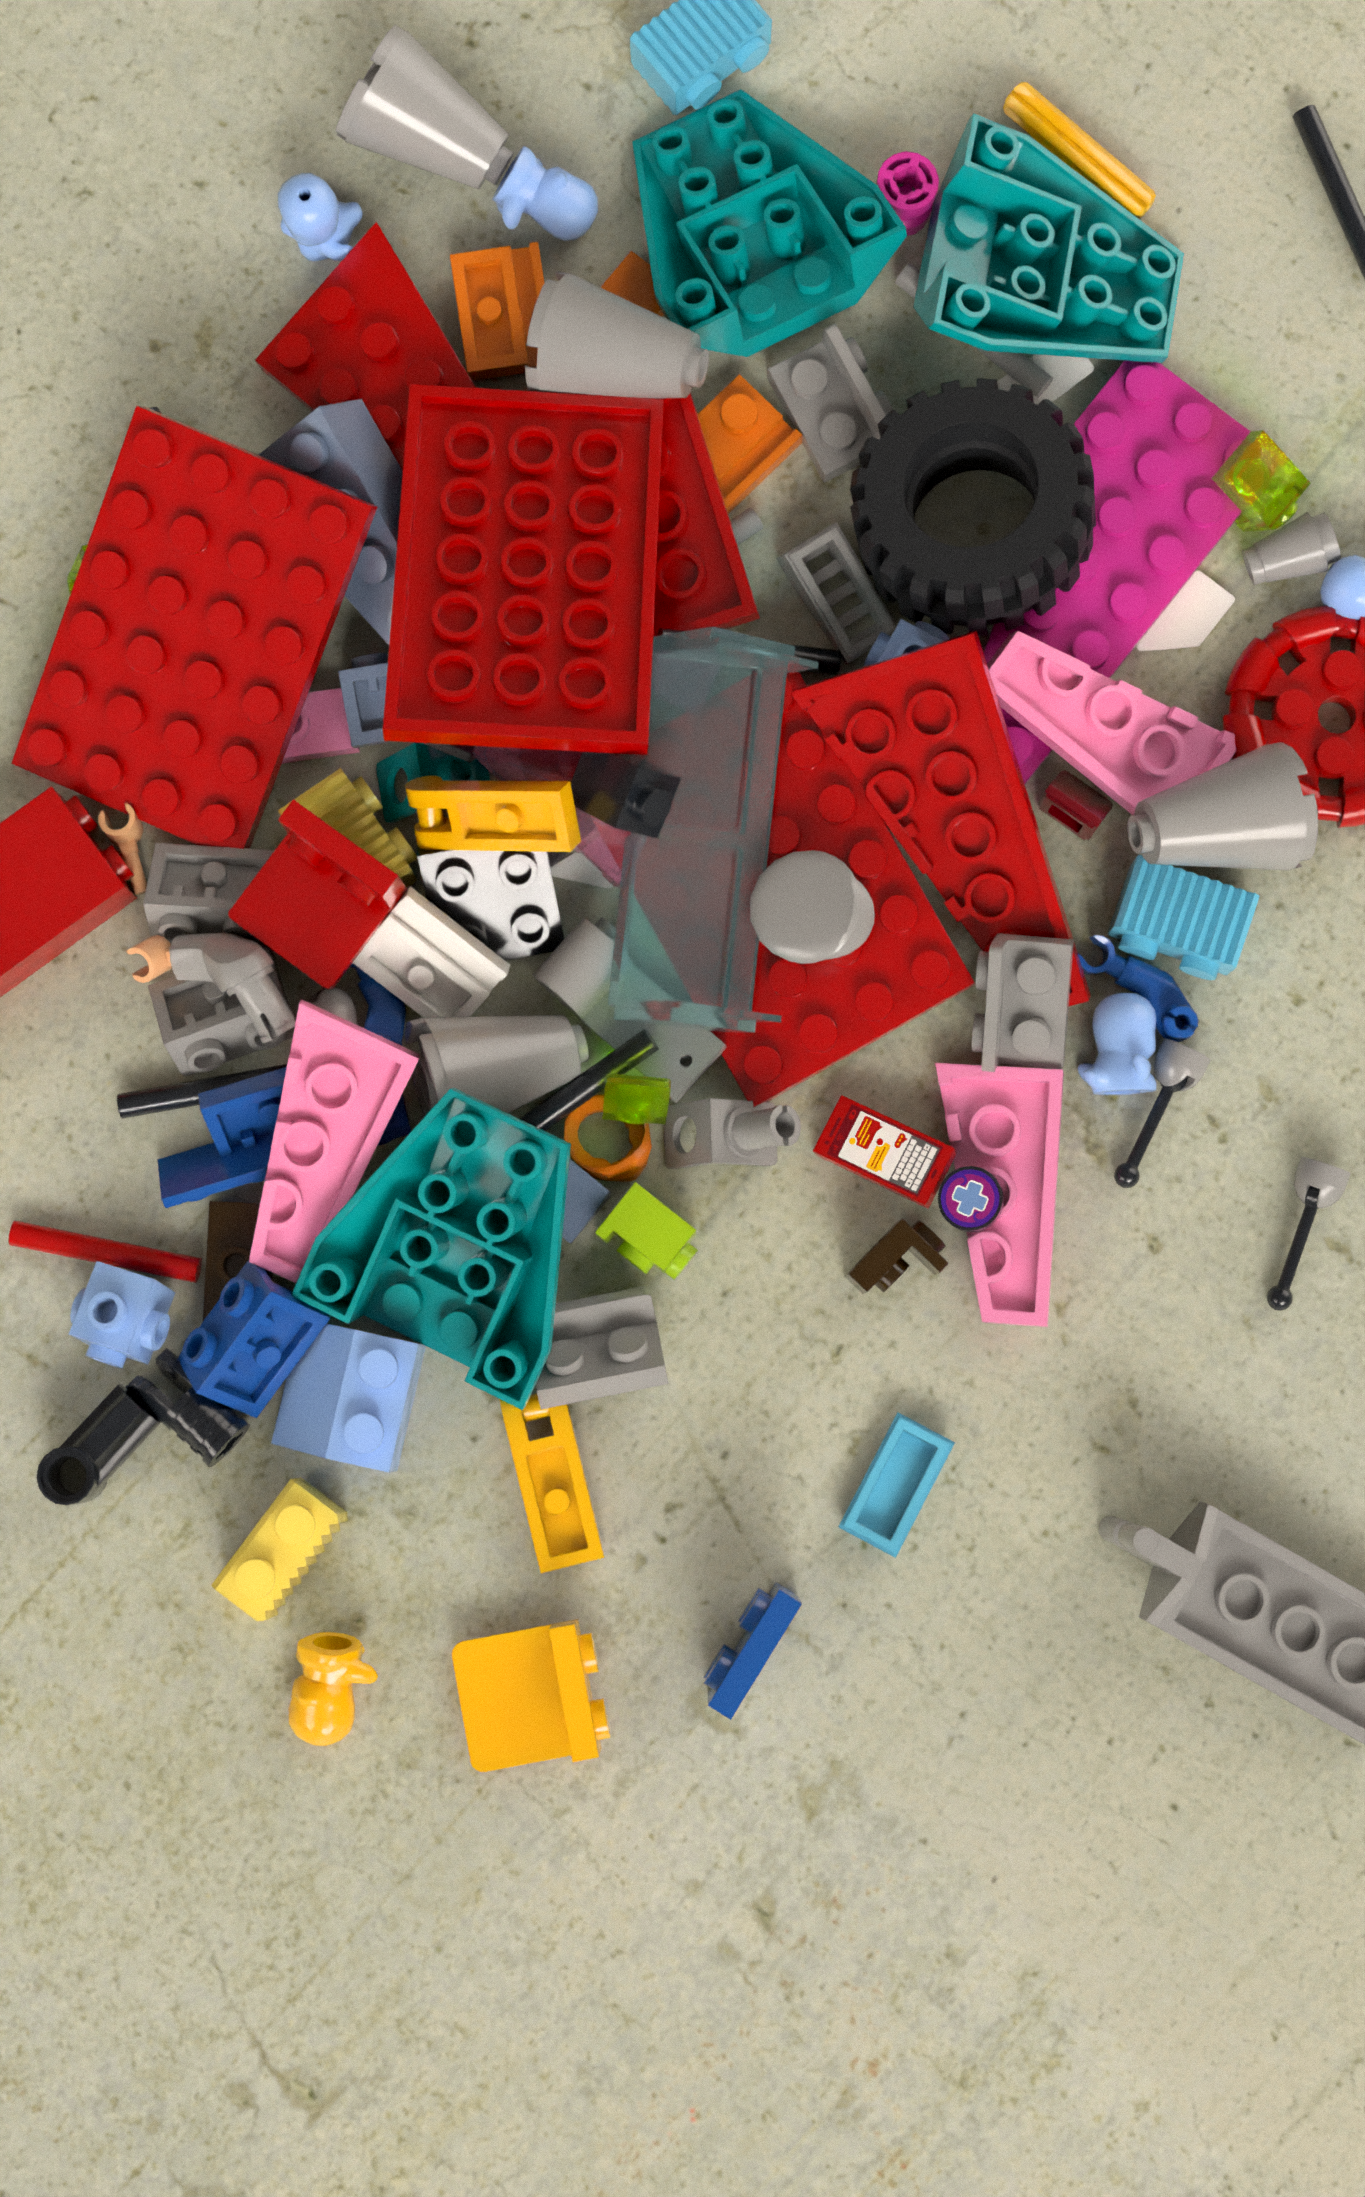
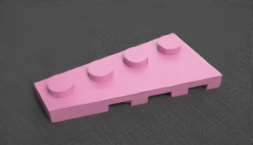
M1020 631L1010 633L987 664L1000 707L1131 815H1134L1138 802L1228 762L1236 752L1235 734L1226 730L1219 731L1198 721L1197 716L1176 706L1169 707L1141 694L1143 690L1122 680L1114 681L1090 669L1089 664Z
M302 999L299 1002L249 1258L250 1263L295 1283L298 1281L315 1238L353 1197L419 1060L418 1053Z
M935 1063L944 1105L949 1142L951 1147L957 1151L954 1158L955 1170L961 1167L975 1166L988 1171L996 1178L1004 1195V1206L998 1220L983 1231L967 1232V1242L982 1322L1048 1327L1064 1071L1060 1069L997 1066L995 1072H987L981 1070L982 1065Z

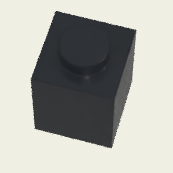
M582 752L570 784L576 808L616 829L658 839L682 778L636 755Z

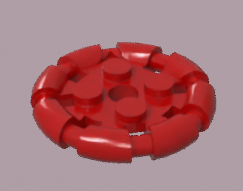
M1328 606L1303 609L1274 622L1272 625L1273 631L1262 640L1256 637L1253 638L1233 666L1224 692L1225 695L1230 697L1229 713L1222 716L1223 731L1226 730L1235 734L1236 752L1231 759L1233 760L1264 745L1282 742L1292 747L1304 762L1308 774L1297 777L1303 796L1315 794L1318 820L1336 822L1337 828L1365 825V617L1361 616L1359 620L1347 618L1336 614V610ZM1331 637L1351 639L1350 651L1339 650L1330 654ZM1287 651L1300 664L1288 676L1279 666L1278 658ZM1255 701L1273 703L1272 720L1259 719L1258 716L1254 715ZM1336 703L1344 707L1350 717L1349 729L1343 733L1327 731L1321 725L1318 718V711L1321 705ZM1319 777L1339 779L1338 797L1320 795V789L1318 788Z

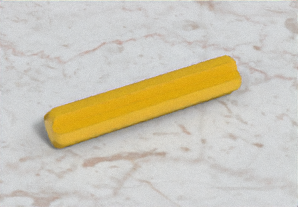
M1021 82L1009 93L1004 101V113L1043 147L1138 219L1148 212L1155 200V191L1029 83Z

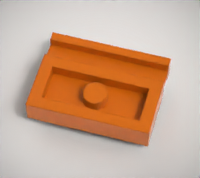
M538 242L529 243L530 247L511 249V246L450 254L467 374L472 381L525 373V366L537 368L538 348L526 346L534 306L542 286L545 284Z
M740 374L698 413L728 514L802 444L803 435L797 429H792L783 420V415Z

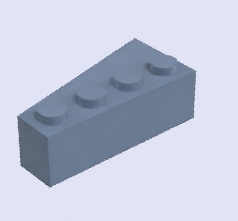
M362 399L320 406L258 455L378 506L345 597L389 645L403 470Z

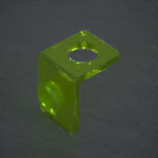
M608 1074L604 1089L602 1120L622 1121L629 1124L651 1123L666 1125L671 1080L657 1077Z

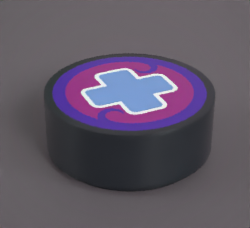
M966 1166L952 1171L943 1180L938 1192V1205L943 1217L956 1229L964 1232H979L989 1228L998 1220L1004 1206V1195L1000 1184L991 1173L979 1167Z

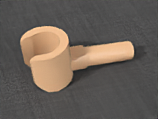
M125 803L126 811L129 814L128 823L121 829L113 830L110 818L103 809L99 813L98 823L109 841L118 846L121 856L135 874L130 879L134 895L144 894L147 881L137 845L143 834V824L137 818L132 806Z

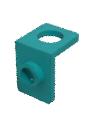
M413 743L381 760L376 765L383 814L387 823H396L417 812L416 808L409 806L407 795L404 801L400 802L395 794V777L401 767L407 775L408 782L418 777L431 775L439 776L442 780L490 781L485 750L469 763L424 743Z

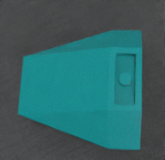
M742 89L632 141L656 302L668 320L700 336L701 348L749 357L857 304L907 237L905 225L878 185Z
M973 113L966 124L933 203L913 308L928 329L985 351L1163 363L1169 355L1184 253L1030 136Z
M454 1087L450 1088L315 1238L291 1296L347 1324L362 1316L383 1324L470 1367L464 1382L523 1410L529 1401L552 1348L571 1144Z

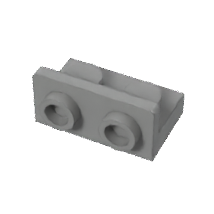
M836 324L823 330L822 342L767 369V379L794 429H797L803 435L802 444L824 483L860 465L858 454L866 439L872 436L880 439L878 423L893 410L883 391L879 390L874 393L863 373L868 370L867 363L858 343L853 337L845 340Z
M155 843L143 902L150 935L163 936L172 943L174 938L180 935L233 933L250 939L258 945L263 944L229 918L228 912L275 850Z
M997 933L990 945L989 952H979L976 969V989L987 990L985 1014L976 1013L974 1017L972 1051L982 1052V1071L995 1072L998 1064L1063 1069L1065 1063L1073 939Z
M260 944L259 946L263 948L274 961V963L271 964L274 971L269 973V975L273 980L274 984L276 985L277 989L279 990L280 994L282 995L290 1011L292 1012L293 1016L295 1017L288 1003V999L284 990V986L281 980V976L277 967L274 954L271 951V949L267 947L265 944ZM172 976L148 985L163 1044L183 1076L214 1070L225 1062L258 1050L274 1048L281 1042L293 1038L295 1027L263 1044L259 1033L236 994L234 993L229 996L226 991L222 993L214 982L177 980L176 976Z
M641 1286L556 1304L552 1348L536 1383V1392L541 1409L669 1384L649 1287Z

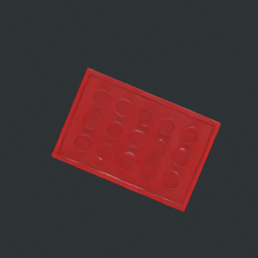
M410 384L383 718L384 741L632 755L648 754L664 399Z
M136 405L11 764L127 815L129 814L126 811L125 803H128L134 809L139 820L196 845L250 849L378 506L145 406Z
M788 653L649 733L648 754L636 756L682 778L658 839L616 829L589 815L704 1024L710 1032L726 1044L727 1048L722 1052V1056L747 1101H753V1107L769 1102L976 985L884 821L864 795L865 788L863 784L858 782L842 758H837L826 743L825 735L807 710L803 711L791 695V691L806 686ZM822 851L843 861L852 871L855 878L864 885L874 904V925L867 940L850 954L829 960L825 959L816 963L800 964L791 962L773 954L758 939L750 921V897L758 877L775 860L792 852Z

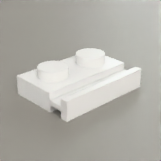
M411 886L353 962L423 1018L470 1017L490 995L491 990L497 983L508 975L510 968L509 963Z

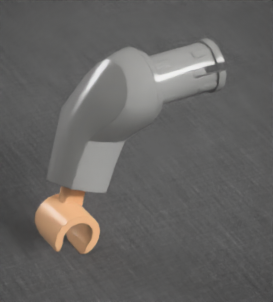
M200 933L176 936L172 943H170L165 937L155 935L127 950V954H140L148 962L147 966L132 974L133 978L138 982H149L173 969L177 980L214 982L222 993L226 991L229 996L235 993L259 1033L263 1044L295 1027L296 1018L269 973L274 971L271 966L274 961L263 948L250 939L233 933Z

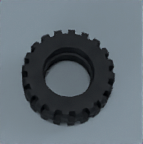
M984 378L977 379L976 387L960 388L959 380L941 383V393L927 397L926 392L922 390L907 398L908 410L901 415L895 410H891L878 423L880 439L873 436L867 438L858 454L861 468L859 467L852 472L850 492L853 504L850 506L861 559L867 574L873 575L876 590L887 603L898 600L900 614L914 623L922 621L923 617L927 616L930 617L933 626L950 635L953 633L955 625L968 626V632L977 631L978 636L988 635L987 625L1002 622L1006 631L1025 625L1024 613L1034 609L1037 615L1042 616L1056 605L1055 590L1059 588L1063 592L1070 591L1080 577L1079 563L1089 559L1093 547V528L1096 526L1094 472L1090 455L1084 453V440L1076 426L1072 423H1065L1063 425L1062 410L1049 399H1043L1038 405L1035 404L1033 401V390L1018 384H1012L1009 391L998 389L997 379ZM986 470L1007 475L1021 483L1033 496L1034 505L1022 524L1006 537L983 546L956 547L944 544L925 534L916 525L914 519L918 506L931 489L943 480L967 471Z

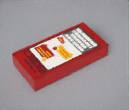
M843 1095L840 1096L813 1149L816 1156L927 1209L930 1208L957 1154L955 1148Z

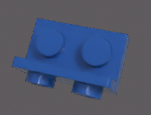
M248 1260L237 1276L229 1280L224 1286L219 1301L200 1327L194 1329L189 1334L178 1359L197 1394L257 1418L330 1320L329 1315L291 1296L293 1291L273 1283L265 1269L250 1263Z

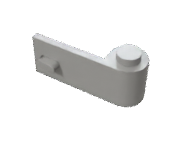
M602 917L595 925L583 918L532 974L533 977L555 999L614 1050L643 1029H646L658 1045L659 1050L634 1068L674 1103H677L727 1048L726 1044L632 964L628 956L623 952L629 941L612 924Z

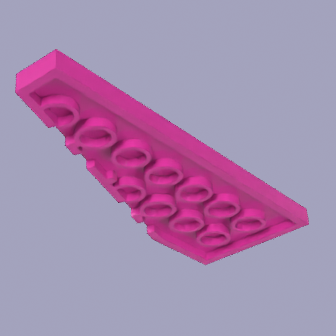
M1125 360L1075 421L1074 425L1084 440V453L1090 455L1094 472L1096 526L1093 528V547L1089 559L1079 563L1080 577L1070 591L1063 592L1059 588L1055 590L1056 605L1042 616L1037 615L1034 609L1023 614L1025 625L1006 631L1003 622L994 624L984 651L987 664L1007 636L1015 631H1020L1089 664L1091 670L1111 678L1283 461V455L1162 364L1156 362ZM1001 708L1024 784H1026L1053 750Z

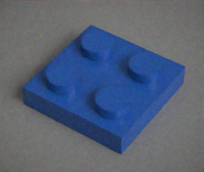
M777 1582L769 1594L760 1588L756 1590L738 1620L740 1622L739 1626L746 1630L734 1650L723 1644L704 1675V1684L710 1687L708 1691V1706L728 1719H732L801 1607L802 1602L796 1594Z

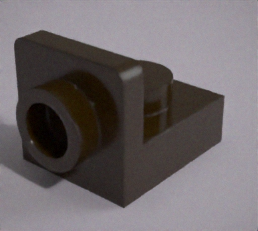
M902 1218L889 1229L844 1277L862 1294L867 1293L874 1285L884 1293L910 1266L902 1258L908 1250L930 1272L936 1275L949 1264L939 1254L946 1245L920 1220H917L910 1226Z

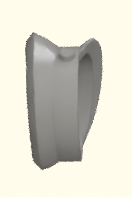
M822 851L792 852L775 860L758 877L750 897V921L758 939L773 954L795 963H816L825 959L829 960L850 954L867 940L874 925V904L864 885L855 878L852 871L843 861Z

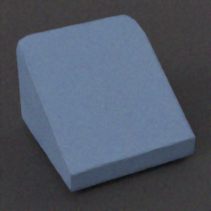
M571 1159L569 1160L562 1237L570 1244L574 1242L612 1196L604 1186Z

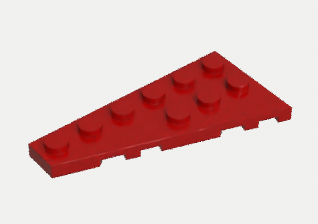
M377 222L255 359V362L262 371L312 412L320 406L362 399L402 470L410 384L476 388Z
M977 631L812 683L790 692L802 710H807L826 737V743L837 758H842L858 782L863 784L866 798L921 873H926L945 899L944 904L956 921H961L982 951L989 952L990 945L997 933L1073 939ZM1075 943L1073 944L1069 1006L1087 1002L1091 996Z

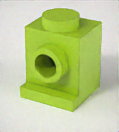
M636 1182L595 1232L597 1237L606 1244L610 1242L614 1235L619 1237L623 1243L616 1251L643 1273L647 1274L654 1265L673 1280L682 1273L698 1252V1249L690 1244L696 1235V1229Z

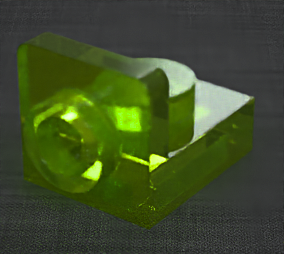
M1264 430L1251 431L1212 477V480L1242 511L1235 523L1243 532L1275 530L1283 526L1296 513L1299 506L1296 501L1311 484Z

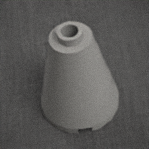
M394 25L387 32L370 58L374 63L364 79L359 78L352 90L336 126V135L344 139L346 143L476 189H480L485 180L496 185L514 154L513 151L505 147L510 134L408 31Z
M555 272L558 281L547 279L542 286L534 306L526 346L538 348L537 368L525 366V379L528 391L660 399L686 398L693 386L698 388L702 386L708 369L709 353L707 349L701 348L700 336L697 333L571 273Z
M1282 742L1267 744L1138 802L1134 815L1128 819L1127 832L1133 851L1137 854L1141 853L1149 864L1282 871L1302 867L1299 862L1311 859L1315 852L1318 836V810L1315 794L1303 796L1297 777L1308 774L1304 762L1292 747Z
M564 1015L419 1018L406 1023V1044L414 1042L419 1044L421 1058H419L414 1068L412 1079L423 1117L453 1087L497 1109L510 1113L578 1077L581 1073V1063L589 1059L588 1046L581 1026L579 1024L571 1026Z

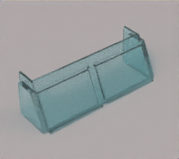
M706 627L654 637L648 754L636 756L682 779L658 839L632 832L631 835L625 838L608 1004L611 1007H615L614 1020L741 1033H755L756 1022H781L782 1016L752 1012L759 939L750 921V897L758 877L767 869L787 673L818 669V662L795 657V646L717 627Z

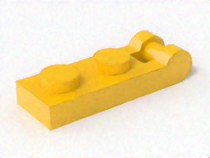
M431 775L415 778L405 785L409 806L417 810L419 822L414 826L417 845L421 849L571 852L581 842L570 781L442 780L439 776ZM442 809H447L449 818L443 816Z
M537 1393L531 1394L523 1410L499 1399L540 1573L604 1558L605 1555L571 1420L569 1405L541 1409ZM550 1416L554 1435L530 1441L526 1422Z

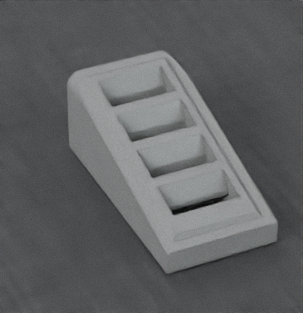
M837 522L776 558L792 586L833 647L840 651L841 658L845 664L870 650L881 632L892 636L897 625ZM827 550L833 561L810 574L805 563ZM841 571L847 582L823 596L818 585ZM855 592L861 603L836 618L830 607ZM869 613L875 624L849 639L843 629Z

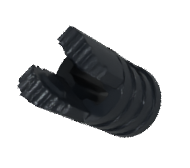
M166 1348L155 1359V1363L162 1374L184 1393L175 1404L142 1375H137L125 1388L169 1430L175 1431L177 1433L176 1436L183 1442H186L195 1454H199L203 1458L202 1461L208 1467H212L236 1446L249 1429L250 1424L244 1418H239L231 1407L197 1394L186 1376L182 1364L180 1365L178 1357Z

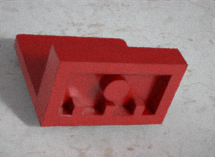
M293 799L278 819L279 823L286 830L287 835L229 910L228 916L233 922L323 988L331 990L336 986L379 926L405 894L407 888L396 873Z

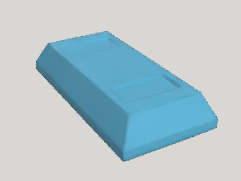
M897 1412L838 1527L896 1558L955 1442Z

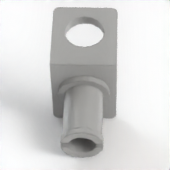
M708 1098L666 1106L663 1112L665 1166L668 1169H681L708 1164L775 1165L777 1163V1146H790L798 1140L801 1131L800 1118L791 1106H775L771 1102H764L753 1107V1101ZM688 1117L693 1120L697 1132L695 1144L690 1152L684 1151L680 1143V1129Z

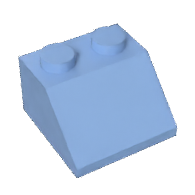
M326 1324L286 1378L271 1444L388 1473L398 1471L426 1346Z

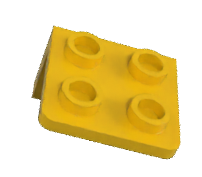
M578 1619L464 1640L454 1646L452 1650L453 1666L470 1762L475 1770L488 1772L571 1756L572 1762L599 1757L602 1749L600 1740L611 1738L604 1698L596 1700L592 1698L588 1674L599 1672L592 1632L581 1634Z

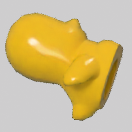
M320 1632L306 1636L298 1641L296 1658L302 1665L303 1674L294 1680L292 1686L291 1701L288 1707L289 1725L296 1736L311 1745L327 1746L341 1741L351 1731L355 1720L352 1682L371 1684L378 1679L375 1669L361 1661L365 1649L356 1637L336 1632Z

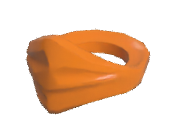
M595 1095L571 1112L565 1120L563 1140L571 1144L570 1157L573 1162L594 1179L619 1182L633 1181L640 1176L646 1167L652 1148L650 1127L643 1114L634 1106L616 1096ZM606 1112L622 1120L629 1131L628 1141L632 1146L624 1158L611 1164L603 1158H594L583 1149L579 1142L578 1130L585 1118L594 1113Z

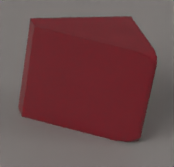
M1063 770L1045 790L1038 803V809L1084 841L1086 839L1089 841L1112 809L1113 803L1070 772Z

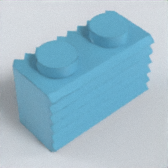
M679 0L678 2H673L668 9H663L659 16L653 17L649 24H644L639 31H635L631 35V63L634 69L639 71L641 77L647 81L649 87L653 88L657 96L669 107L673 115L677 116L690 105L694 109H700L718 94L722 86L721 81L739 68L742 73H746L763 61L770 49L772 19L756 0Z
M1138 855L1131 863L1127 872V877L1124 881L1107 935L1120 939L1118 948L1127 954L1154 960L1158 952L1181 960L1179 969L1189 975L1206 980H1215L1218 973L1227 976L1237 967L1260 896L1241 888H1235L1230 884H1223L1218 880H1211L1206 876H1199L1194 872L1173 867L1172 865L1149 864L1142 855Z

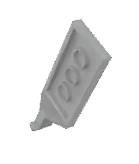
M1204 1502L1198 1503L1169 1539L1156 1533L1151 1528L1115 1516H1107L1102 1519L1099 1524V1534L1104 1540L1152 1566L1139 1618L1365 1745L1364 1592Z

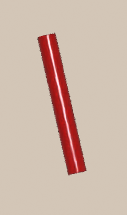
M16 1220L12 1223L9 1232L8 1243L10 1246L94 1263L99 1261L119 1268L197 1283L201 1273L202 1258Z

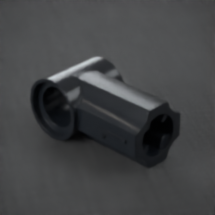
M118 1384L59 1448L53 1449L43 1457L38 1465L36 1476L40 1491L45 1498L60 1505H74L92 1501L102 1493L107 1485V1480L161 1422L130 1394L122 1384ZM70 1457L80 1460L85 1466L87 1474L85 1484L76 1493L66 1490L61 1484L59 1476L62 1465Z

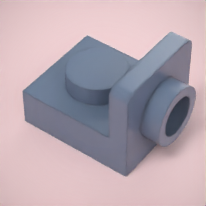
M375 653L351 659L352 669L338 671L351 746L359 748L394 742L384 741L383 737L388 653Z

